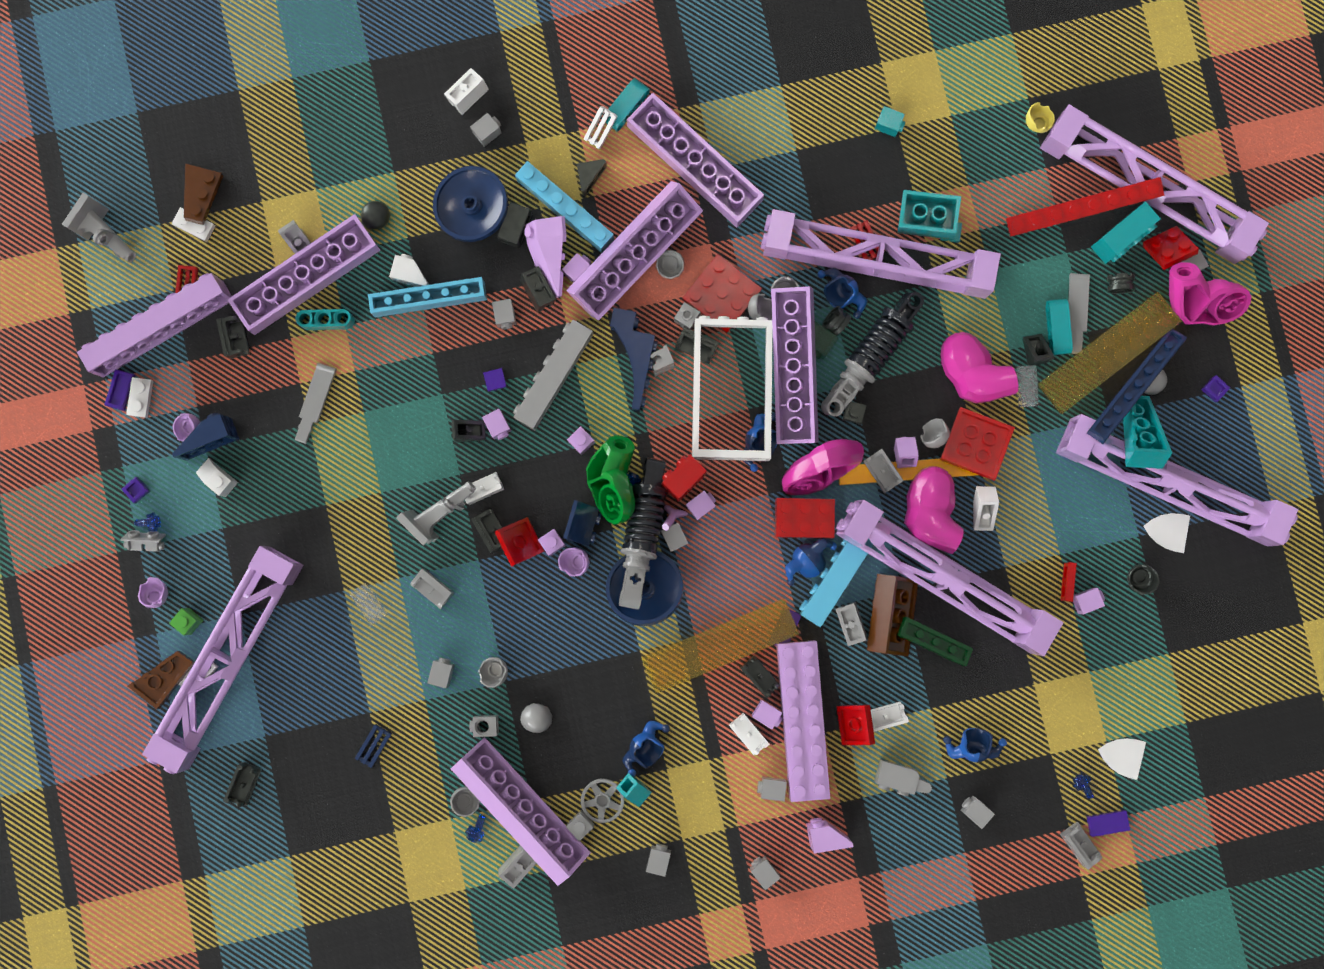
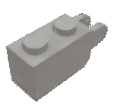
M880 759L874 782L879 784L878 788L887 791L893 788L897 790L898 794L908 796L909 793L915 795L916 791L927 794L932 790L930 783L919 779L920 775L914 768Z

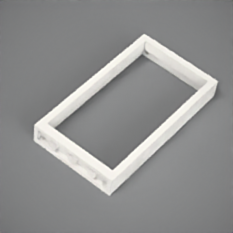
M699 316V319L695 318L692 456L695 459L770 461L772 320H768L766 317H758L756 320H749L748 317L729 319L727 316H720L718 319H710L709 316ZM701 327L766 328L764 451L699 449Z

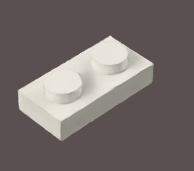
M181 207L172 222L173 226L205 242L209 240L215 228V225L207 220L204 225L185 221L184 209Z
M132 377L126 415L148 418L153 380Z

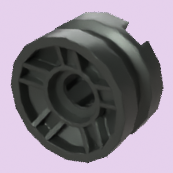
M1117 273L1114 277L1113 274L1108 275L1107 282L1109 286L1107 287V292L1112 294L1134 292L1135 285L1133 281L1135 280V275L1130 274L1128 276V273Z
M836 306L825 317L822 327L826 330L829 329L830 334L833 336H837L848 325L851 315L847 312L844 313L840 306Z

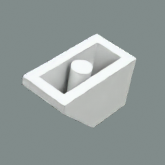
M401 254V256L395 255L389 275L392 281L415 287L429 285L417 263L412 259V256Z
M210 458L196 472L203 483L218 496L226 497L238 483Z
M976 486L973 500L974 530L993 531L999 506L996 487Z

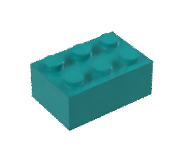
M904 190L897 233L954 240L957 233L961 196Z
M1145 201L1093 244L1091 248L1105 264L1110 260L1115 262L1147 234L1158 227L1155 223L1161 218Z

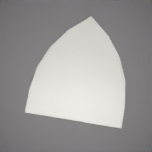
M1175 513L1160 515L1146 523L1144 528L1157 544L1166 549L1184 553L1190 516Z
M1128 738L1117 739L1105 744L1098 751L1107 765L1115 772L1137 780L1146 742Z

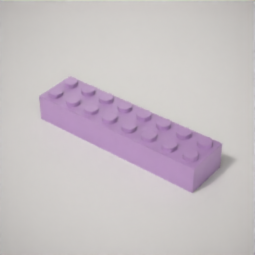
M654 93L627 119V127L736 228L763 201L764 194Z
M671 181L566 291L591 317L599 321L703 210L680 183Z
M354 214L228 299V302L247 330L256 335L379 252L380 249L362 222Z
M206 273L200 276L199 280L195 283L183 286L182 290L178 293L168 295L165 298L166 300L161 303L151 305L149 310L144 313L134 315L132 320L127 323L117 325L115 330L110 333L107 332L100 335L99 339L95 342L83 345L77 354L88 372L105 377L114 372L115 369H119L229 304L228 299L232 295L221 279L212 273Z
M808 286L771 289L777 444L817 443L819 441L813 288Z
M817 641L778 643L776 648L789 799L791 802L830 799Z
M485 737L451 768L457 777L557 886L568 879L591 853L566 828V825Z

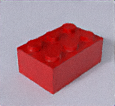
M691 454L688 457L685 455L681 457L676 463L677 468L674 471L668 470L662 477V487L668 490V493L678 502L691 491L707 472Z
M775 499L774 538H834L835 499Z

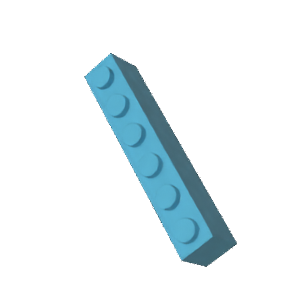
M528 161L515 174L518 183L558 217L565 216V223L599 252L603 253L614 241V234Z
M477 277L368 294L370 313L374 317L486 301L487 295L483 278Z
M869 538L865 543L870 548L874 545ZM844 539L840 544L843 546L839 552L836 551L831 557L830 561L832 564L829 569L825 567L822 571L820 583L818 585L815 583L810 590L811 597L808 601L804 600L799 608L801 610L800 615L818 627L823 625L868 554Z

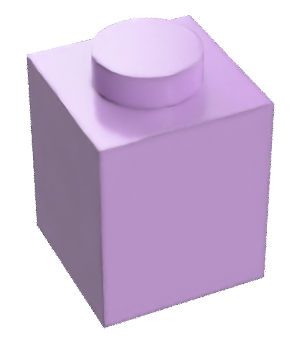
M577 253L565 265L562 271L574 283L590 266L591 261L585 255L581 257Z
M500 409L482 417L493 439L498 438V440L509 436L508 432L511 429Z
M581 426L567 439L581 456L595 443L594 439Z
M915 437L896 438L894 452L897 468L917 467L919 455Z
M703 491L688 502L686 507L694 518L699 520L716 507L714 504L716 500L710 492L706 493Z
M555 529L538 539L548 556L553 555L566 546Z
M1090 588L1073 596V603L1078 614H1086L1105 606L1103 602L1105 597L1098 588Z
M762 699L751 715L770 729H773L774 726L778 727L783 719L781 711Z

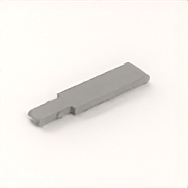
M1070 273L1068 302L1073 342L1071 354H1082L1083 332L1087 331L1090 274Z
M317 363L299 415L302 420L298 426L299 429L295 441L307 443L314 422L318 423L337 370L336 368Z

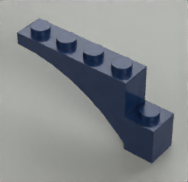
M614 308L610 328L615 330L630 359L634 379L632 411L640 412V408L645 407L646 397L643 394L644 389L649 388L650 378H647L648 370L652 371L654 360L651 359L652 352H656L658 341H655V335L634 331V329H638L639 318H636V312Z

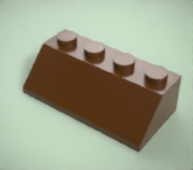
M877 574L867 651L909 657L911 641L897 634L904 617L914 619L917 583L909 578Z

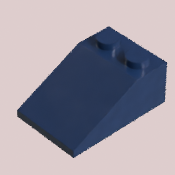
M218 413L208 415L207 419L201 421L172 453L173 457L187 461L239 440L232 418Z
M574 500L563 538L586 546L594 543L597 532H594L595 525L600 524L602 517L599 509Z

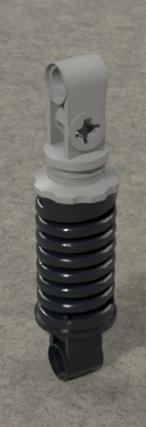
M918 292L905 293L893 309L889 307L883 309L880 318L876 320L871 330L859 342L858 347L854 349V353L850 354L844 363L847 369L840 374V380L833 386L831 392L821 404V410L824 414L830 416L841 415L847 405L854 399L857 392L862 391L865 382L874 383L876 375L881 371L880 368H884L885 362L890 360L889 356L894 355L898 345H901L903 340L906 339L907 333L914 330L911 320L924 304L922 294ZM911 297L915 300L913 306L910 304ZM832 402L835 404L833 412L830 411V404Z
M646 457L642 483L632 485L635 510L627 521L626 535L624 536L626 543L622 545L620 551L626 555L625 562H623V567L626 568L619 598V606L639 610L645 572L650 571L649 561L657 559L658 545L655 543H658L659 538L656 536L660 535V530L658 529L661 528L660 521L663 519L661 514L664 513V509L661 507L665 506L663 499L668 495V490L661 488L666 461ZM633 576H635V580H638L635 584L630 580Z

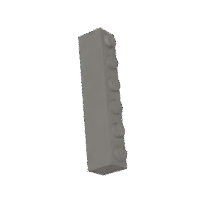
M575 320L565 325L563 337L561 340L559 338L556 340L553 346L555 350L552 355H548L543 362L544 368L541 372L538 371L533 378L535 383L531 388H527L523 395L524 401L522 404H518L513 411L515 420L534 431L594 335L592 330Z

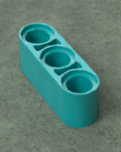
M636 78L630 81L608 109L618 116L612 126V129L616 132L625 125L627 119L642 104L650 92V89ZM610 116L608 117V119H607L606 122H605L607 125H608V123H609V121H610V119H611Z
M1067 299L1047 300L1045 309L1049 347L1054 355L1071 354L1073 342L1069 302Z
M345 309L301 310L295 318L297 324L305 330H347L352 328L355 323L353 315ZM348 315V321L342 324L340 322L341 318ZM306 316H310L309 323L303 324V319ZM329 316V321L326 324H322V318Z

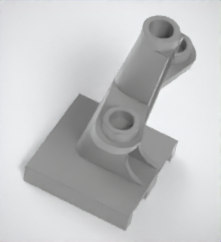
M82 193L62 225L86 240H89L92 234H94L93 241L97 245H107L118 258L121 257L127 262L134 261L136 253L103 221L109 209L87 194Z
M467 481L463 486L419 515L414 510L401 512L396 519L422 545L430 544L439 538L433 531L435 524L448 513H452L454 509L463 510L466 504L464 500L475 492L476 487Z

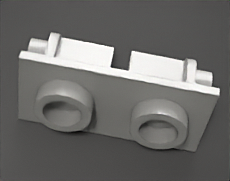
M137 530L127 532L121 538V541H124L123 546L127 550L142 551L143 544H145L146 551L160 552V550H164V542H161L166 534H160L157 531L140 533Z

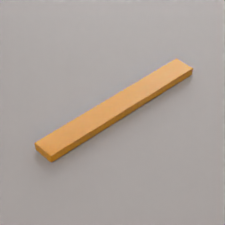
M940 459L918 460L917 467L897 468V463L891 462L903 481L913 480L922 469L929 466H938L945 469L952 477L979 476ZM859 464L856 468L839 478V485L877 483L865 464Z

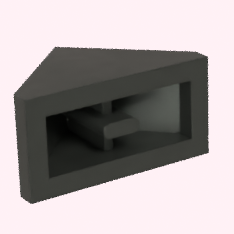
M604 159L577 163L583 196L586 197L606 169L607 163Z
M1042 334L1023 337L1028 366L1047 363L1054 359V354Z
M451 420L454 441L486 440L484 421Z

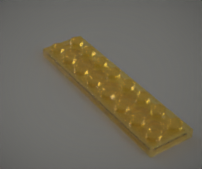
M1156 292L1037 385L1059 413L1063 414L1177 326L1182 320L1161 294Z
M783 598L641 658L655 692L659 693L799 635V632Z

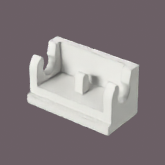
M470 68L444 95L451 105L455 106L458 112L463 115L489 89L485 81Z
M495 472L472 482L476 490L465 501L471 505L504 490L498 473Z
M896 702L871 709L874 732L908 723V717L904 712V705L901 702Z
M744 713L729 724L753 755L759 754L760 750L770 745Z

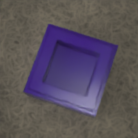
M502 368L483 373L488 392L507 387Z
M1215 375L1201 390L1214 402H1218L1230 387Z
M134 477L121 489L134 504L150 492L139 477Z

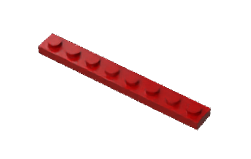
M1161 177L1008 217L1006 222L1009 235L1011 237L1165 196Z

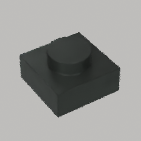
M851 401L845 408L842 420L861 425L866 405Z

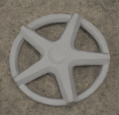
M597 779L590 782L584 788L581 795V807L589 819L597 823H607L620 815L624 807V796L619 792L621 805L610 799L616 791L617 783L608 779ZM604 782L612 786L603 793L596 783ZM591 787L595 798L584 802L585 794ZM596 806L598 808V819L592 817L587 812L586 807ZM606 808L618 811L613 817L604 819Z

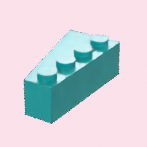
M1141 396L1123 419L1126 467L1163 469L1172 451L1150 396Z

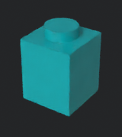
M884 106L874 129L896 137L898 131L902 132L906 123L903 121L905 114Z
M630 773L616 787L625 799L638 807L652 793L643 782Z

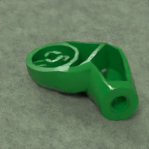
M620 435L609 437L592 456L586 468L587 484L593 494L596 506L604 518L611 524L626 522L635 510L633 487L627 476L635 446L629 438Z

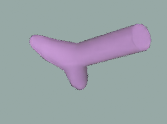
M665 505L664 510L669 516L663 523L662 529L665 531L669 530L676 518L687 516L688 513Z

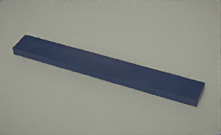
M1170 328L1091 426L1087 434L1104 444L1186 341L1187 337Z

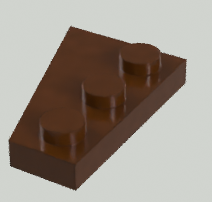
M185 163V221L204 225L222 181V173Z
M177 651L127 687L155 709H160L195 662L183 652Z

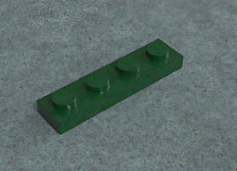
M908 617L903 618L897 634L961 666H967L973 648Z

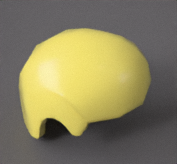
M1040 102L1031 105L1026 114V124L1034 132L1045 133L1052 128L1055 122L1054 113L1050 110V107L1041 106Z

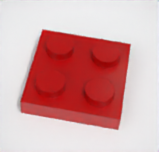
M1178 226L1143 241V248L1164 270L1197 255L1199 248Z
M528 517L495 531L511 567L544 552Z
M870 705L837 706L842 745L875 744Z

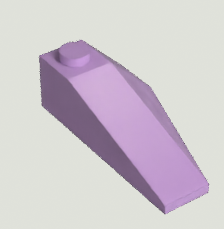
M565 216L534 220L525 225L527 245L535 266H539L555 298H559L562 296L564 274L561 270L562 260H565V253H562L563 242H566Z

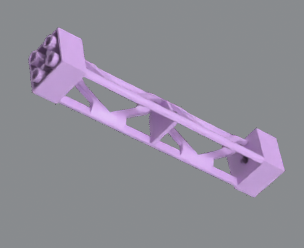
M1068 105L1061 113L1040 146V149L1057 159H1060L1063 155L1068 156L1118 187L1145 181L1142 174L1150 179L1161 177L1162 186L1171 191H1164L1165 196L1147 200L1148 205L1219 246L1215 253L1233 264L1241 260L1244 261L1248 256L1251 257L1258 248L1256 244L1267 233L1266 227L1269 224L1267 221L1250 211L1247 212L1090 119L1088 115L1071 105ZM1085 125L1108 140L1105 143L1081 128ZM1077 135L1091 143L1072 145ZM1085 157H1115L1129 183ZM1136 158H1141L1159 170L1157 172L1150 170L1137 162ZM1163 174H1168L1188 187L1186 190L1162 177ZM1162 203L1194 204L1207 230ZM1218 204L1239 218L1235 220L1215 207ZM1207 212L1210 214V217H1211V219H1212V221H1213V223H1214V226H1213V224H1212L1210 218L1208 217ZM1222 221L1230 226L1228 232H1226Z
M775 209L772 210L771 215H767L764 231L768 232L764 233L761 243V249L764 250L763 256L837 268L839 270L937 288L984 299L994 291L1001 253L977 249L975 253H969L795 219V213ZM792 229L811 248L791 245ZM810 230L862 239L865 242L834 253ZM879 246L876 261L855 257ZM900 247L954 257L955 260L925 271ZM884 249L901 266L883 263ZM969 263L966 279L945 275V273Z
M1083 414L1070 419L1056 454L1163 499L1265 546L1284 545L1289 540L1291 526L1297 521V508L1278 500L1261 502L1170 461H1167L1163 469L1146 468L1162 475L1161 478H1150L1125 472L1108 459L1106 455L1109 452L1125 459V443L1123 440L1110 435L1106 442L1102 444L1087 434L1096 420ZM1092 452V454L1096 458H1098L1108 467L1105 468L1099 464L1087 460L1090 453ZM1139 482L1162 486L1164 489L1160 492ZM1178 490L1193 505L1171 497L1169 494ZM1196 490L1246 512L1248 515L1237 516L1211 510L1193 495V492ZM1225 519L1249 524L1251 526L1249 530H1246L1242 527H1239L1233 523L1226 521Z
M857 500L848 505L846 517L841 519L836 526V529H838L836 535L1004 636L1030 654L1045 656L1064 622L1044 610L1031 609L939 551L923 543L883 518L882 514L884 512L869 502ZM890 534H894L895 536H897V537H899L900 539L904 540L905 542H907L908 544H910V545H912L913 547L917 548V549L920 550L921 552H923V553H925L926 555L930 556L931 558H933L934 560H936L937 563H935L934 561H932V560H930L929 558L925 557L924 555H922L921 553L917 552L916 550L912 549L911 547H909L908 545L904 544L903 542L899 541L898 539H896L895 537L891 536ZM868 538L884 556L865 545ZM884 542H888L935 571V573H926L901 562L885 547ZM916 575H919L921 577H924L928 580L937 583L936 587H933L932 585L920 579ZM970 583H974V584L977 585L978 587L982 588L983 590L987 591V592L990 593L991 595H993V596H995L996 598L1000 599V600L1003 601L1004 603H1006V604H1008L1009 606L1013 607L1017 612L1013 611L1012 609L1008 608V607L1005 606L1004 604H1002V603H1000L999 601L995 600V599L992 598L991 596H989V595H987L986 593L982 592L981 590H979L978 588L974 587V586L971 585ZM949 587L950 591L958 599H960L963 602V604L951 598L950 596H948L940 590H944ZM964 592L971 593L1015 621L1006 622L979 610L965 597ZM992 622H995L999 625L1016 631L1017 633L1015 634V636H1013L1012 634L1008 633L1007 631H1005L1004 629L1000 628Z
M259 546L246 573L157 731L146 746L142 755L147 757L146 760L155 765L160 764L170 774H177L190 769L201 749L197 745L287 585H293L303 567L301 563L272 547ZM262 575L277 582L251 595ZM271 596L268 605L243 647L242 611ZM228 635L231 657L220 651ZM215 658L229 665L204 678ZM224 679L223 685L197 729L196 693ZM181 719L184 739L174 734Z

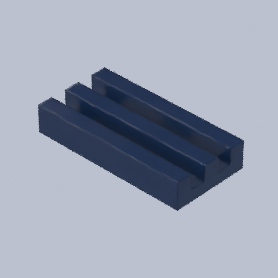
M374 724L355 759L372 768L392 733ZM378 730L379 733L373 741L371 747L369 748L365 757H362V754L364 753L365 749L370 743L372 737ZM385 734L386 736L382 741L381 745L379 746L377 752L375 753L372 760L369 761L368 758L370 757L371 753L376 747L378 741L380 740L381 736Z

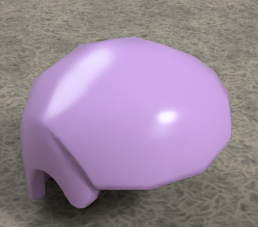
M180 414L173 423V433L176 435L177 440L184 441L198 426L200 421L192 414Z
M578 547L565 549L558 558L560 570L574 577L583 575L588 570L590 564L587 553Z
M149 577L146 583L140 585L138 598L139 602L146 608H157L166 602L169 593L164 582L159 578Z

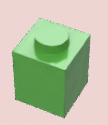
M181 608L169 624L183 636L192 635L203 622V619L190 608Z

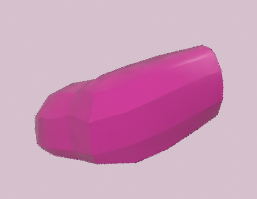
M1181 262L1173 265L1169 271L1171 308L1185 324H1225L1242 316L1251 304V294L1245 287L1223 279L1206 281L1201 270L1195 264Z
M959 332L945 339L941 347L942 366L945 375L954 384L960 398L973 403H984L1017 394L1018 379L1012 366L993 365L989 351L975 336L970 333Z
M839 439L827 441L816 447L809 454L795 461L784 473L782 478L783 491L789 495H808L827 488L835 480L843 477L862 462L864 455L862 444L855 440Z
M929 466L922 469L914 477L907 493V512L904 523L910 533L923 543L953 554L962 541L964 529L950 517L955 508L954 481L945 469L938 466Z

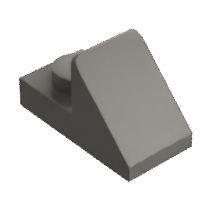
M294 220L278 230L281 237L295 254L311 244L304 231L299 228Z

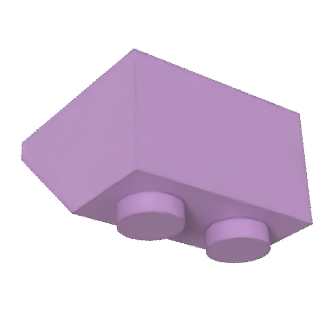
M814 818L810 820V823H806L810 847L814 854L853 847L849 837L826 820Z

